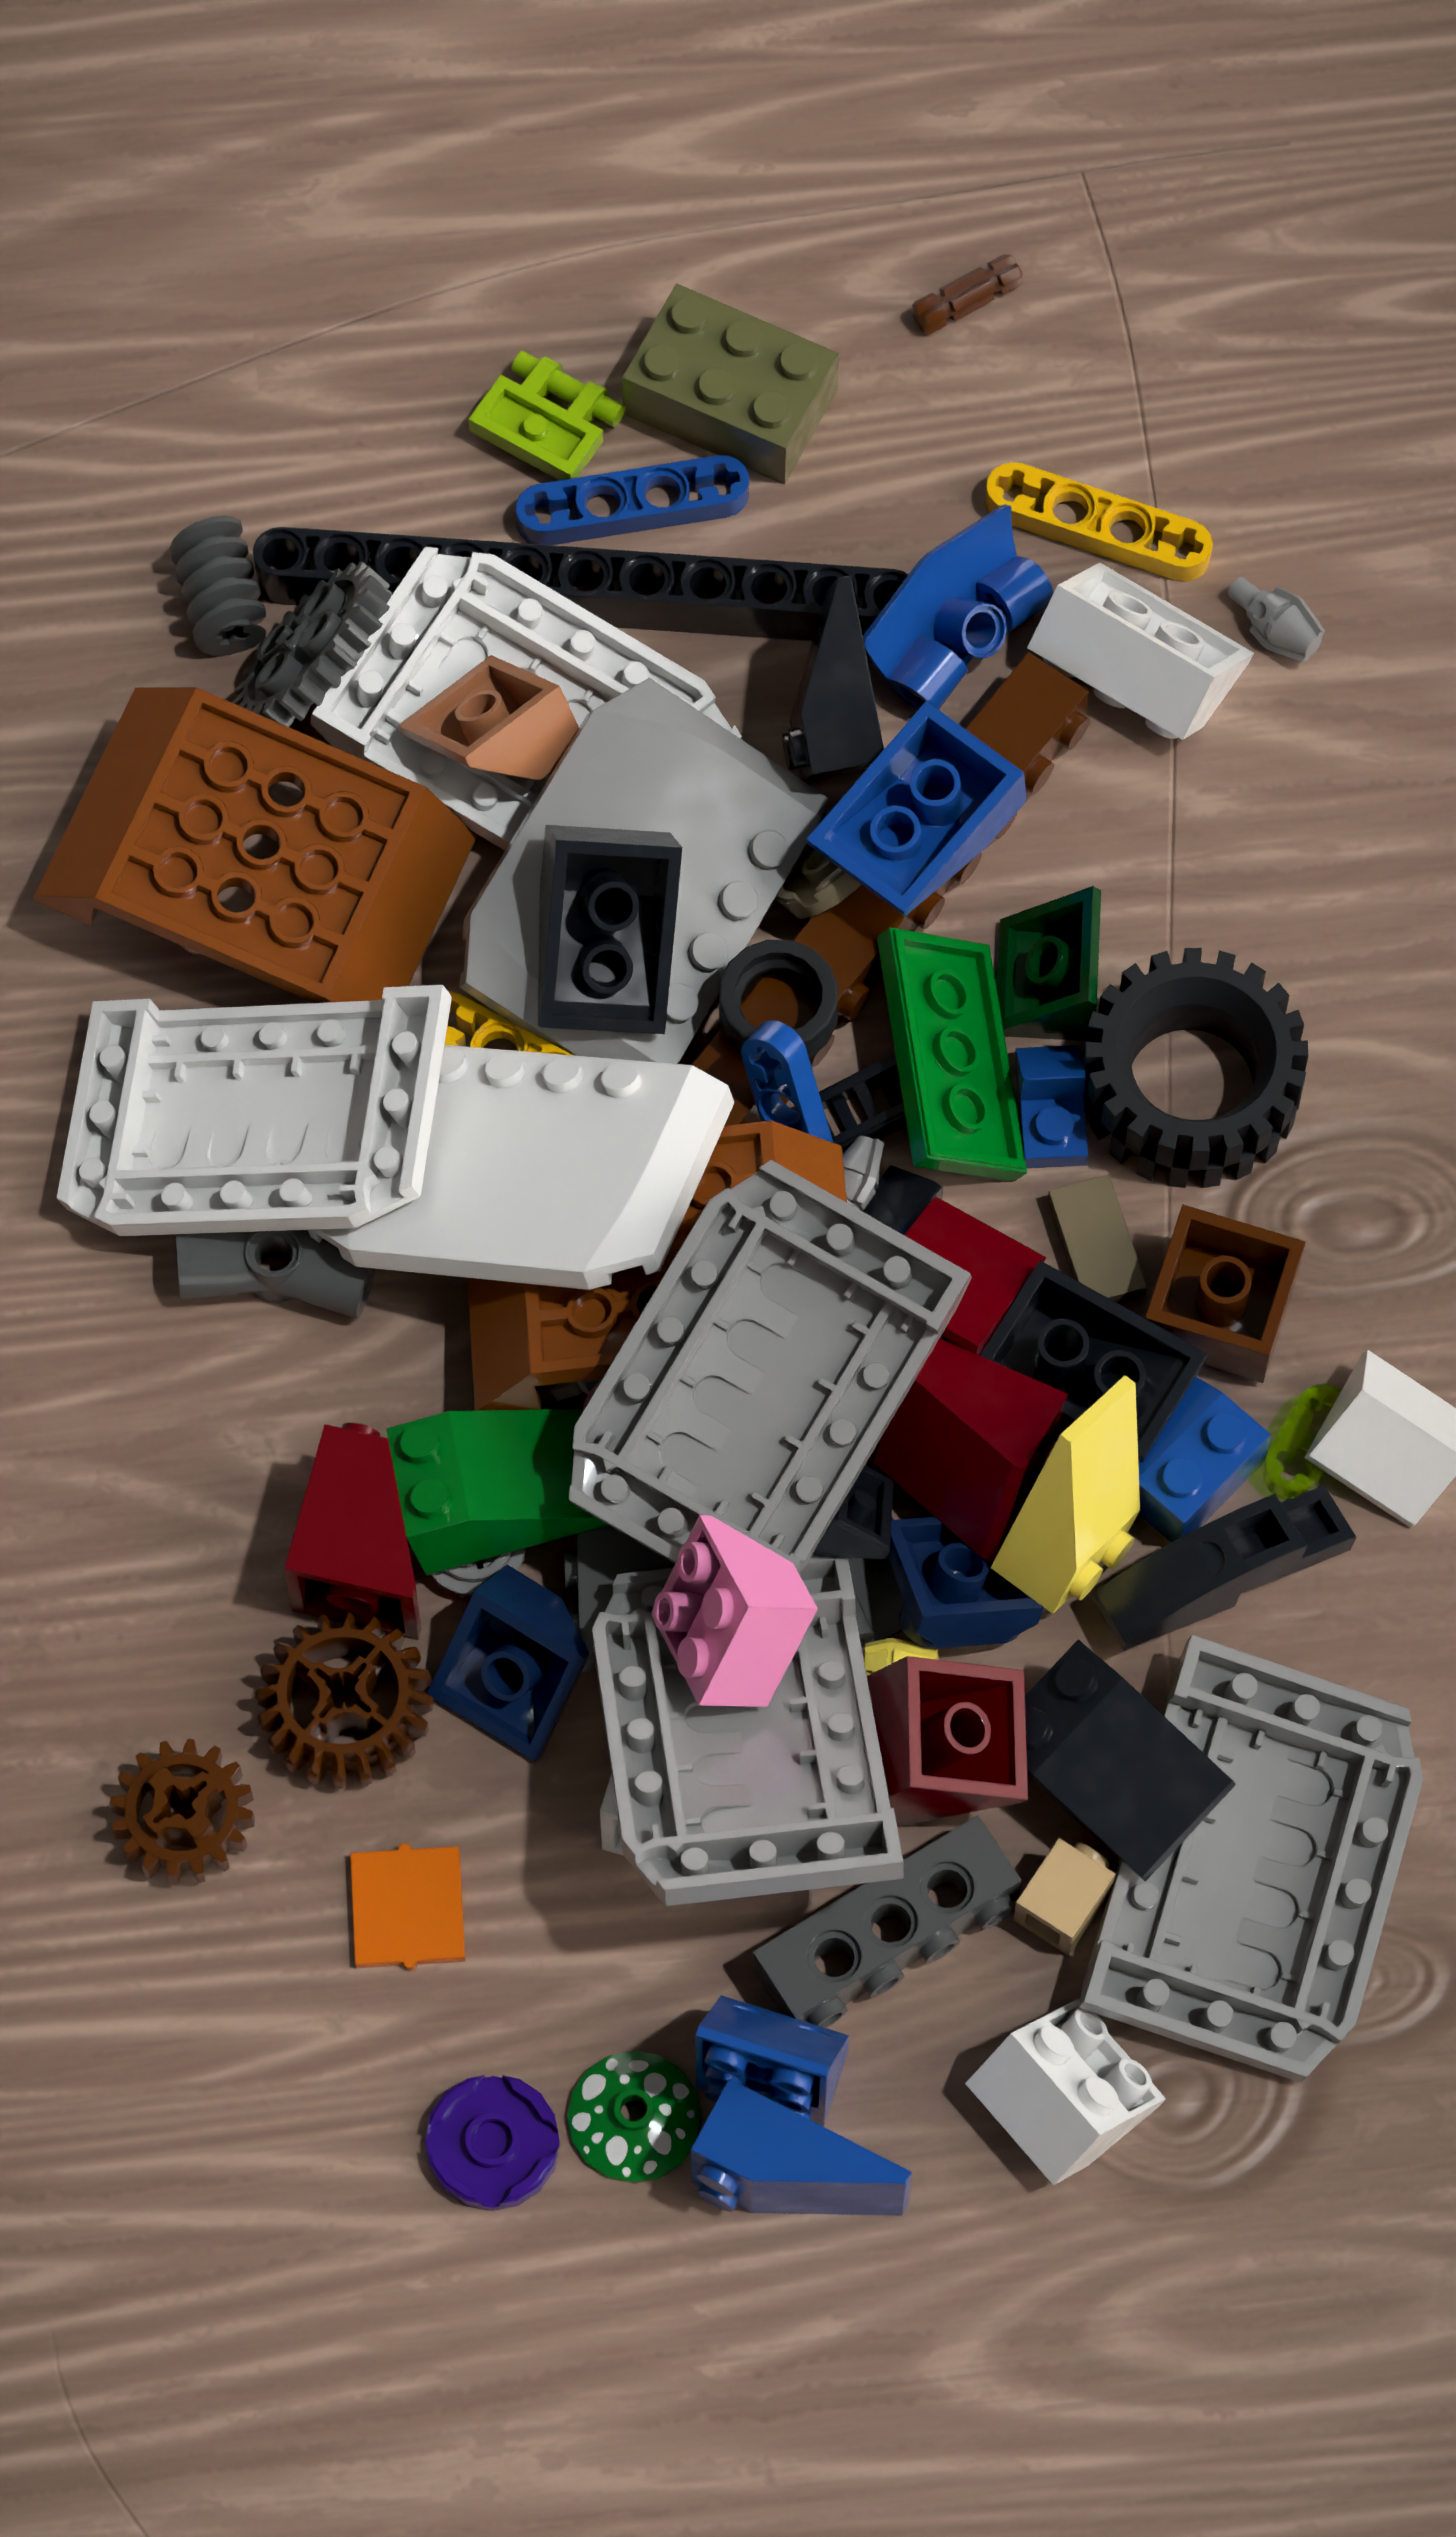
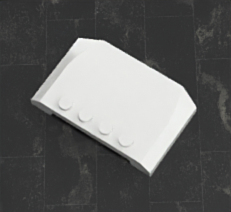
M424 547L387 602V605L390 606L389 610L378 619L383 623L382 627L368 638V641L372 643L371 646L364 651L356 667L341 676L340 686L338 688L331 687L326 692L322 704L313 711L310 722L333 747L426 786L473 832L503 850H506L550 775H547L542 780H535L470 768L403 736L398 727L400 723L490 655L559 685L579 727L585 717L593 710L642 681L651 678L741 739L742 737L735 725L733 728L730 727L714 703L716 696L705 680L493 554L473 552L471 558L438 554L439 548Z
M444 985L384 987L382 1000L181 1010H159L151 999L93 1001L58 1187V1201L68 1211L118 1236L357 1228L421 1197L452 996Z
M444 1045L421 1197L357 1228L308 1230L310 1237L320 1243L323 1238L337 1247L342 1258L356 1267L587 1290L610 1285L612 1273L642 1265L646 1275L660 1271L732 1110L734 1100L727 1084L693 1065Z

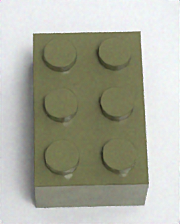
M676 283L622 377L623 405L626 407L624 415L716 455L730 456L738 459L746 468L785 484L838 390L839 353Z

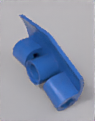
M1004 504L926 553L917 562L863 635L866 656L872 665L899 696L918 710L926 701L939 710L967 673V665L973 657L987 658L994 655L1001 648L1006 638V633L1046 609L1054 592L1042 568L1028 558L1017 556L1012 533L1010 505Z

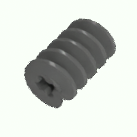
M231 516L209 517L193 523L183 529L173 539L169 548L172 562L176 565L175 571L178 583L182 586V599L188 607V621L194 628L192 633L195 646L202 652L213 656L243 652L256 646L266 638V630L258 625L266 617V609L264 604L256 601L260 596V588L258 583L251 580L255 574L253 563L245 559L249 553L247 542L239 538L243 533L240 520Z

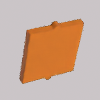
M403 1843L399 1846L398 1850L350 1853L356 1968L404 1965L407 1971H414L418 1964L466 1962L459 1846L411 1849L409 1844Z

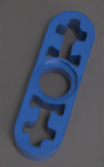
M775 1020L763 1022L741 1048L742 1060L761 1122L772 1120L833 1143L803 1040L791 1027ZM778 1094L789 1099L799 1112L788 1107Z

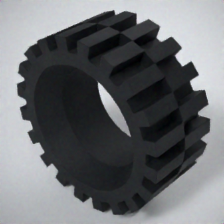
M1184 948L1182 963L1171 964L1168 951L1151 955L1149 972L1146 975L1143 974L1136 963L1122 972L1120 990L1109 984L1100 996L1098 1012H1092L1088 1024L1083 1058L1086 1075L1083 1098L1084 1111L1092 1110L1090 1127L1098 1140L1109 1134L1112 1135L1109 1154L1120 1164H1123L1131 1153L1138 1157L1137 1175L1152 1181L1157 1168L1171 1171L1168 1186L1186 1188L1188 1174H1201L1203 1188L1220 1186L1223 1169L1230 1167L1236 1180L1251 1174L1255 1155L1266 1163L1277 1153L1280 1136L1287 1139L1294 1125L1303 1091L1309 1055L1308 1040L1301 1041L1304 1022L1299 1010L1286 1014L1290 995L1280 983L1276 984L1268 992L1263 989L1265 970L1251 962L1244 974L1233 970L1236 955L1220 950L1216 964L1201 962L1202 948ZM1179 1030L1204 1031L1224 1039L1237 1049L1249 1067L1253 1087L1247 1097L1237 1107L1221 1116L1204 1120L1182 1119L1163 1112L1144 1096L1134 1078L1132 1064L1139 1052L1157 1037Z

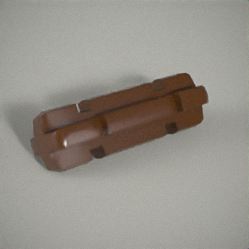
M1003 254L987 263L989 269L984 270L982 267H978L939 288L940 295L936 296V294L930 293L915 301L912 305V315L922 332L933 333L948 325L946 322L947 318L950 317L953 321L993 301L996 299L994 293L997 291L999 294L1004 295L1019 287L1022 283L1021 276L1023 274L1015 259L1010 254Z

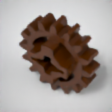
M187 1739L183 1752L173 1754L168 1742L163 1741L160 1742L159 1749L161 1758L152 1761L147 1755L140 1752L136 1755L140 1769L138 1775L135 1776L126 1772L119 1774L120 1786L127 1795H117L110 1798L112 1812L124 1816L111 1823L115 1839L130 1838L122 1847L124 1857L128 1862L134 1861L143 1855L145 1856L142 1864L145 1876L152 1878L161 1867L167 1868L170 1884L178 1885L182 1872L184 1870H192L198 1883L205 1882L206 1865L213 1862L217 1868L225 1872L230 1868L225 1851L231 1848L235 1851L244 1852L247 1848L246 1839L238 1831V1828L246 1829L255 1825L253 1811L241 1807L254 1800L251 1787L248 1784L236 1785L243 1776L241 1767L237 1762L221 1768L223 1757L219 1747L214 1745L202 1757L198 1755L195 1740ZM181 1773L196 1774L197 1776L191 1778L173 1775ZM149 1791L153 1797L152 1810L143 1816L144 1822L139 1825L140 1806ZM226 1799L225 1819L219 1831L216 1832L213 1829L212 1816L222 1808L221 1802ZM180 1804L186 1810L193 1808L194 1815L185 1820L180 1814L172 1816L171 1809ZM170 1846L190 1847L192 1849L184 1851L169 1850L168 1848Z

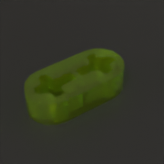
M1316 1384L1307 1388L1297 1399L1269 1448L1263 1468V1477L1269 1491L1272 1494H1276L1278 1498L1288 1500L1316 1489L1326 1474L1325 1471L1305 1459L1303 1472L1308 1477L1297 1474L1292 1481L1286 1480L1282 1477L1283 1465L1280 1462L1289 1464L1299 1448L1308 1452L1315 1439V1436L1308 1433L1314 1414L1311 1410L1318 1412L1324 1404L1333 1407L1342 1391L1340 1388L1330 1384Z

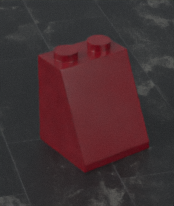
M936 1196L904 1235L971 1273V1281L940 1339L979 1356L1040 1260L1045 1262L1046 1259L1042 1254Z
M939 1339L883 1433L874 1463L981 1558L994 1562L1045 1465L1068 1394L943 1339Z
M344 1423L342 1428L324 1424L284 1567L292 1612L320 1617L322 1614L327 1616L329 1620L342 1623L343 1615L349 1611L355 1616L356 1626L363 1628L366 1622L375 1616L381 1622V1632L388 1633L397 1628L403 1633V1637L419 1640L422 1627L416 1585L388 1438L380 1437V1433L377 1430L359 1423Z
M906 1656L867 1676L890 1807L894 1808L897 1827L1022 1803L1028 1800L1024 1670Z

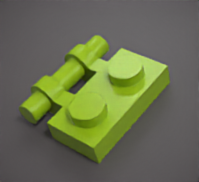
M522 350L514 359L511 371L523 377L525 381L520 385L500 375L468 419L469 431L557 480L578 478L603 443V430L589 422L598 418L616 427L621 421L626 407L608 397V389L593 381L584 384L562 372V364L547 356L538 359ZM552 393L569 402L571 406L566 410L545 399L544 396Z

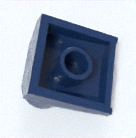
M892 1517L889 1557L904 1599L899 1622L902 1630L911 1640L929 1648L1003 1644L1013 1641L1020 1633L1038 1624L1044 1607L991 1569L993 1562L981 1558L936 1517L896 1520Z

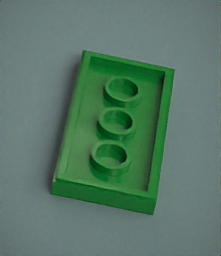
M889 927L877 936L913 1167L1014 1182L1027 1174L990 946L988 944Z

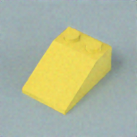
M1127 1376L1122 1377L1060 1434L991 1566V1569L1052 1614L1072 1595L1081 1601L1099 1580L1103 1572L1102 1567L1106 1565L1111 1570L1116 1568L1127 1555L1135 1541V1538L1128 1534L1140 1511L1136 1385L1134 1381Z

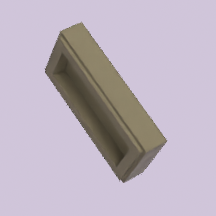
M1110 1174L1050 1189L1048 1191V1201L1074 1279L1116 1303L1146 1296L1147 1285Z

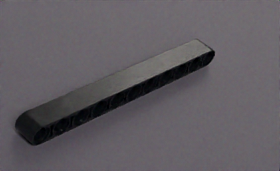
M294 527L271 528L263 532L256 539L253 547L256 578L260 592L270 602L282 605L298 606L304 594L308 597L313 594L319 581H329L333 575L331 571L334 568L348 566L352 562L356 566L360 562H364L367 566L371 567L390 584L388 590L393 595L403 578L393 577L392 574L399 570H410L424 547L439 548L438 554L471 558L473 552L493 554L616 628L812 641L822 607L818 602L824 600L826 589L839 577L851 575L863 636L882 611L879 606L889 602L908 576L904 571L889 568ZM286 561L294 564L285 570L270 568L278 562ZM585 582L598 586L591 591H581L574 588V586ZM648 586L659 590V592L653 595H641L635 592V590L641 587ZM702 591L717 592L720 596L706 600L697 597L696 594ZM763 595H773L781 600L776 603L766 604L758 601L757 598Z

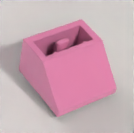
M699 1515L686 1543L680 1548L678 1559L662 1592L655 1599L651 1614L656 1627L660 1630L678 1665L681 1675L685 1678L698 1705L768 1707L818 1608L792 1562L715 1517Z

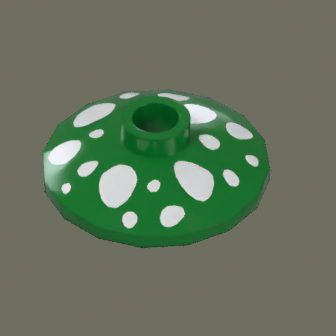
M633 2050L609 2055L586 2070L572 2091L567 2120L572 2144L589 2167L608 2179L636 2184L660 2179L684 2162L698 2137L701 2111L696 2089L681 2068L660 2055ZM633 2100L639 2101L647 2108L646 2115L638 2121L627 2120L621 2113L624 2104Z

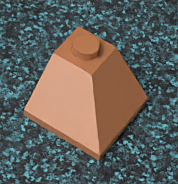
M490 655L398 725L403 736L470 768L535 780H542L547 775L552 774L579 729L559 685L493 655Z

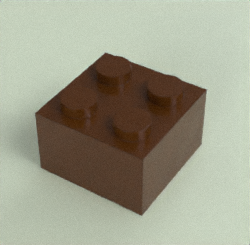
M1182 1204L1145 1319L1208 1353V1358L1204 1363L1205 1366L1264 1383L1298 1276L1306 1241Z

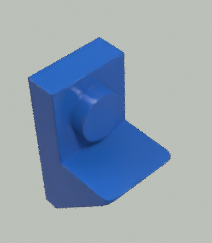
M1078 1045L1015 1048L1021 1138L1026 1168L1087 1166L1088 1148L1083 1098L1086 1075Z

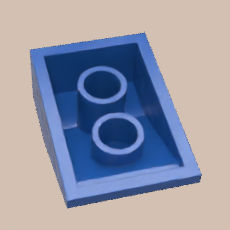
M926 701L809 835L806 841L809 846L905 917L987 848L1026 802L1024 772Z
M1196 1376L1143 1463L1138 1461L1140 1511L1138 1514L1171 1543L1200 1528L1265 1462L1271 1434L1227 1395ZM1055 1432L1053 1439L1056 1442L1060 1436V1433Z
M731 2079L727 2081L691 2149V2182L700 2186L697 2191L698 2195L710 2204L725 2211L733 2212L737 2205L750 2213L902 2216L908 2205L911 2171Z

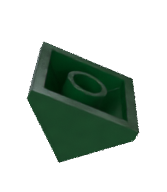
M1091 886L1000 919L997 994L1005 1037L1086 1041L1088 1024L1092 1012H1096L1101 912L1100 889Z

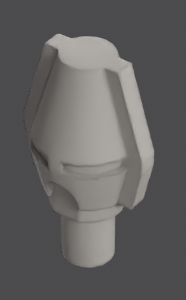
M1239 577L1232 583L1228 590V596L1247 610L1246 615L1252 622V627L1249 631L1267 650L1307 662L1308 658L1320 647L1325 630L1305 601L1300 596L1281 587H1276L1273 593L1269 590L1261 591L1244 577Z
M858 1136L843 1154L847 1203L862 1212L875 1195L876 1191L874 1189L878 1188L880 1161L884 1143L879 1139H872L866 1136Z

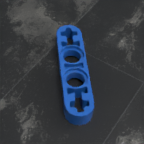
M717 455L536 484L524 490L516 502L517 528L520 535L529 543L557 545L727 518L738 514L745 508L749 499V474L746 467L738 459ZM725 478L727 485L731 486L730 493L719 495L718 489L714 487V480ZM695 481L696 493L698 492V500L689 501V482ZM668 485L676 489L680 497L671 506L657 507L646 499V494L654 486ZM608 494L619 501L620 507L613 515L598 517L587 510L586 504L593 496ZM576 500L577 520H570L568 501ZM547 507V511L551 515V522L539 523V519L535 515V508Z

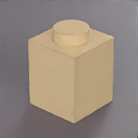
M1059 1838L1016 1901L1013 1921L1069 1956L1108 1899L1109 1892L1114 1883L1115 1873L1107 1869L1110 1865L1109 1862L1095 1849L1083 1843H1076L1073 1847Z

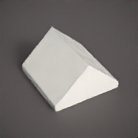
M1366 1350L1359 1358L1304 1458L1411 1528L1417 1524L1456 1477V1408L1371 1351Z

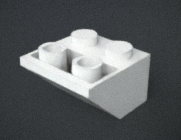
M1079 1999L1012 2032L965 2083L1053 2185L1089 2166L1166 2100L1152 2083L1147 2070L1141 2064L1132 2060L1111 2037L1103 2020L1096 2013L1079 2008Z

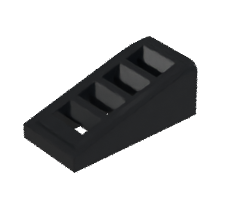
M895 1053L819 1091L824 1110L834 1106L846 1131L835 1136L828 1122L833 1143L842 1146L843 1153L858 1136L878 1139L907 1127L903 1099L894 1081L899 1080ZM879 1087H882L891 1108L882 1113L870 1092ZM857 1096L868 1117V1120L860 1124L857 1123L847 1103V1100Z

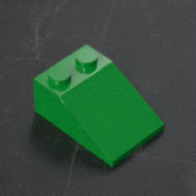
M584 1409L447 1411L386 1428L406 1537L426 1575L608 1525L569 1501L574 1458V1426Z

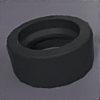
M768 939L744 948L729 961L719 982V1023L727 1042L741 1054L742 1045L757 1029V1027L745 1019L741 1010V996L746 986L754 979L768 974H788L803 980L809 985L816 998L815 1011L811 1020L803 1027L794 1030L803 1040L809 1059H811L828 1044L837 1025L838 983L829 963L813 948L793 940Z

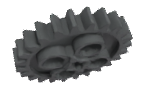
M352 562L343 572L339 568L335 570L328 582L324 580L319 581L313 594L309 597L304 594L300 599L298 608L294 612L287 611L284 614L283 623L267 634L260 648L253 654L257 658L256 661L243 671L242 675L246 679L236 687L235 692L238 696L232 703L287 727H290L295 717L302 721L313 703L320 706L324 700L325 693L331 687L338 688L340 686L341 676L354 669L364 651L371 646L372 643L368 641V638L382 627L383 623L378 619L390 608L386 604L392 596V593L388 590L390 584L364 562H360L357 566Z

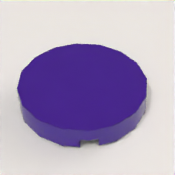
M485 2075L467 2078L445 2092L430 2114L425 2140L430 2170L444 2192L465 2206L489 2211L519 2206L539 2193L555 2171L560 2148L555 2114L542 2094L519 2078L502 2075V2078L496 2076L485 2077Z

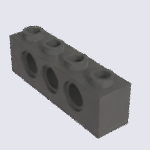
M979 1815L904 1859V1879L865 1883L754 1950L752 1970L780 2013L827 2028L847 2013L848 2009L845 2004L858 1996L868 1992L870 1997L873 1998L885 1993L903 1979L904 1974L901 1970L923 1957L927 1963H932L955 1949L960 1943L957 1936L976 1924L980 1923L983 1929H987L1007 1918L1015 1910L1014 1901L1019 1898L1022 1880ZM946 1884L959 1889L964 1896V1900L956 1907L942 1908L931 1901L928 1893L934 1887ZM892 1918L902 1922L909 1933L900 1941L885 1942L874 1934L872 1928L880 1920ZM835 1952L846 1956L850 1960L852 1968L842 1976L830 1977L823 1974L815 1963L824 1954Z

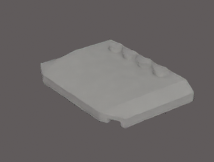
M651 678L642 681L596 708L585 717L465 916L462 940L466 941L464 971L460 974L459 988L515 1025L528 1030L574 1056L678 1064L719 994V982L729 961L748 945L806 846V839L820 822L828 798ZM545 825L670 832L683 847L665 1034L541 1028L538 1026L540 880Z
M770 1160L759 1167L760 1171L732 1189H725L708 1201L575 1424L572 1486H570L569 1501L673 1563H676L680 1548L686 1543L699 1515H711L792 1562L800 1575L953 1317L972 1277L971 1273Z
M811 1555L801 1572L800 1577L818 1610L768 1707L698 1705L685 1678L681 1675L660 1630L656 1627L651 1614L655 1599L662 1592L673 1568L617 1574L612 1585V1598L605 1612H599L592 1628L602 1711L623 1856L665 1907L904 1879V1862L894 1808L890 1807L857 1626L855 1594L848 1558Z
M1191 1635L1186 1641L1172 1677L1162 1714L1225 1772L1236 1785L1146 1882L1119 1859L1114 1883L1108 1895L1083 1980L1079 2008L1301 2083L1355 2027L1423 1783L1420 1759L1414 1756L1408 1727L1412 1723L1409 1708Z

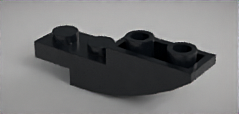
M1325 1485L1280 1502L1276 1494H1272L1213 1520L1152 1553L1094 1591L1092 1598L1122 1649L1126 1650L1235 1607L1240 1594L1350 1551L1356 1540V1535Z

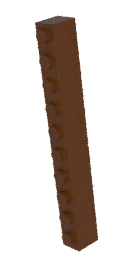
M1028 652L968 725L966 730L1023 771L1026 792L1029 791L1032 794H1036L1044 786L1053 771L1054 763L1051 761L1063 747L1069 750L1073 749L1085 734L1090 723V719L1086 717L1089 691ZM1017 813L995 837L996 839L1001 838L1007 832ZM979 853L905 917L866 887L860 885L839 904L819 915L813 916L793 941L813 948L831 967L838 983L837 1025L835 1029L844 1018L852 1021L860 1014L871 996L872 990L869 987L882 972L877 936L889 927L915 931L918 926L927 929L938 917L945 904V898L942 896L955 881L963 884L968 880L978 866L982 853ZM768 974L760 980L743 1001L741 1010L745 1019L757 1028L765 1021L775 1020L795 1030L803 1027L811 1020L815 1011L816 998L811 987L803 980L788 974ZM721 1028L692 1065L729 1086L734 1105L724 1126L761 1122L742 1056L727 1042ZM833 1034L828 1044L809 1059L812 1067L818 1065L830 1050L835 1038ZM778 1094L781 1100L787 1104L789 1099Z

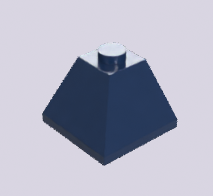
M507 1564L474 1590L427 1694L536 1762L541 1758L590 1653L563 1599Z

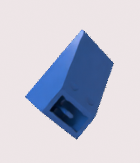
M721 1995L700 2023L696 2032V2087L706 2090L705 2097L716 2103L727 2081L731 2079L824 2127L848 2054L849 2035Z

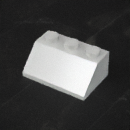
M1100 562L1057 585L1027 647L1043 657V662L1066 677L1075 676L1094 687L1093 693L1101 701L1117 708L1127 707L1146 718L1145 724L1155 733L1166 738H1180L1182 740L1204 727L1254 655L1252 651Z

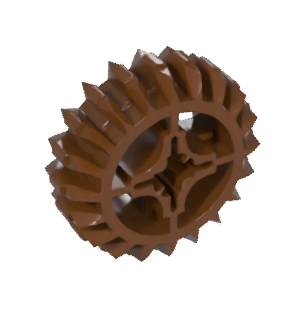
M347 1611L342 1618V1628L331 1629L330 1620L327 1616L321 1614L317 1618L319 1633L311 1636L306 1628L297 1625L293 1629L297 1647L293 1648L286 1643L277 1642L273 1650L280 1664H263L260 1670L261 1677L269 1686L261 1687L255 1692L257 1705L266 1709L257 1716L259 1728L261 1731L273 1732L267 1740L268 1748L273 1754L288 1751L284 1761L286 1768L290 1772L299 1770L309 1762L308 1780L314 1785L323 1779L327 1770L332 1771L334 1786L340 1790L346 1786L347 1773L358 1772L359 1781L363 1786L368 1787L372 1783L371 1767L379 1765L384 1773L392 1776L396 1772V1763L392 1753L395 1752L402 1757L412 1758L416 1753V1749L409 1736L423 1737L427 1735L429 1730L428 1722L420 1715L432 1711L434 1707L433 1697L422 1692L431 1685L430 1673L425 1669H415L421 1662L420 1651L417 1647L401 1650L404 1637L400 1630L396 1628L380 1638L381 1622L375 1616L366 1622L363 1630L356 1629L354 1614ZM337 1658H357L349 1666L343 1668H331L324 1664L326 1661ZM383 1671L391 1677L399 1691L396 1707L389 1720L380 1715L379 1705L371 1699L373 1693L378 1688L377 1678ZM301 1681L309 1686L311 1696L318 1701L316 1707L311 1712L312 1722L305 1730L296 1722L291 1713L293 1695ZM347 1692L355 1694L357 1705L355 1704L347 1708L343 1702L342 1709L334 1707L332 1696L343 1693L344 1698H346ZM347 1732H357L366 1737V1739L353 1743H332L340 1734Z

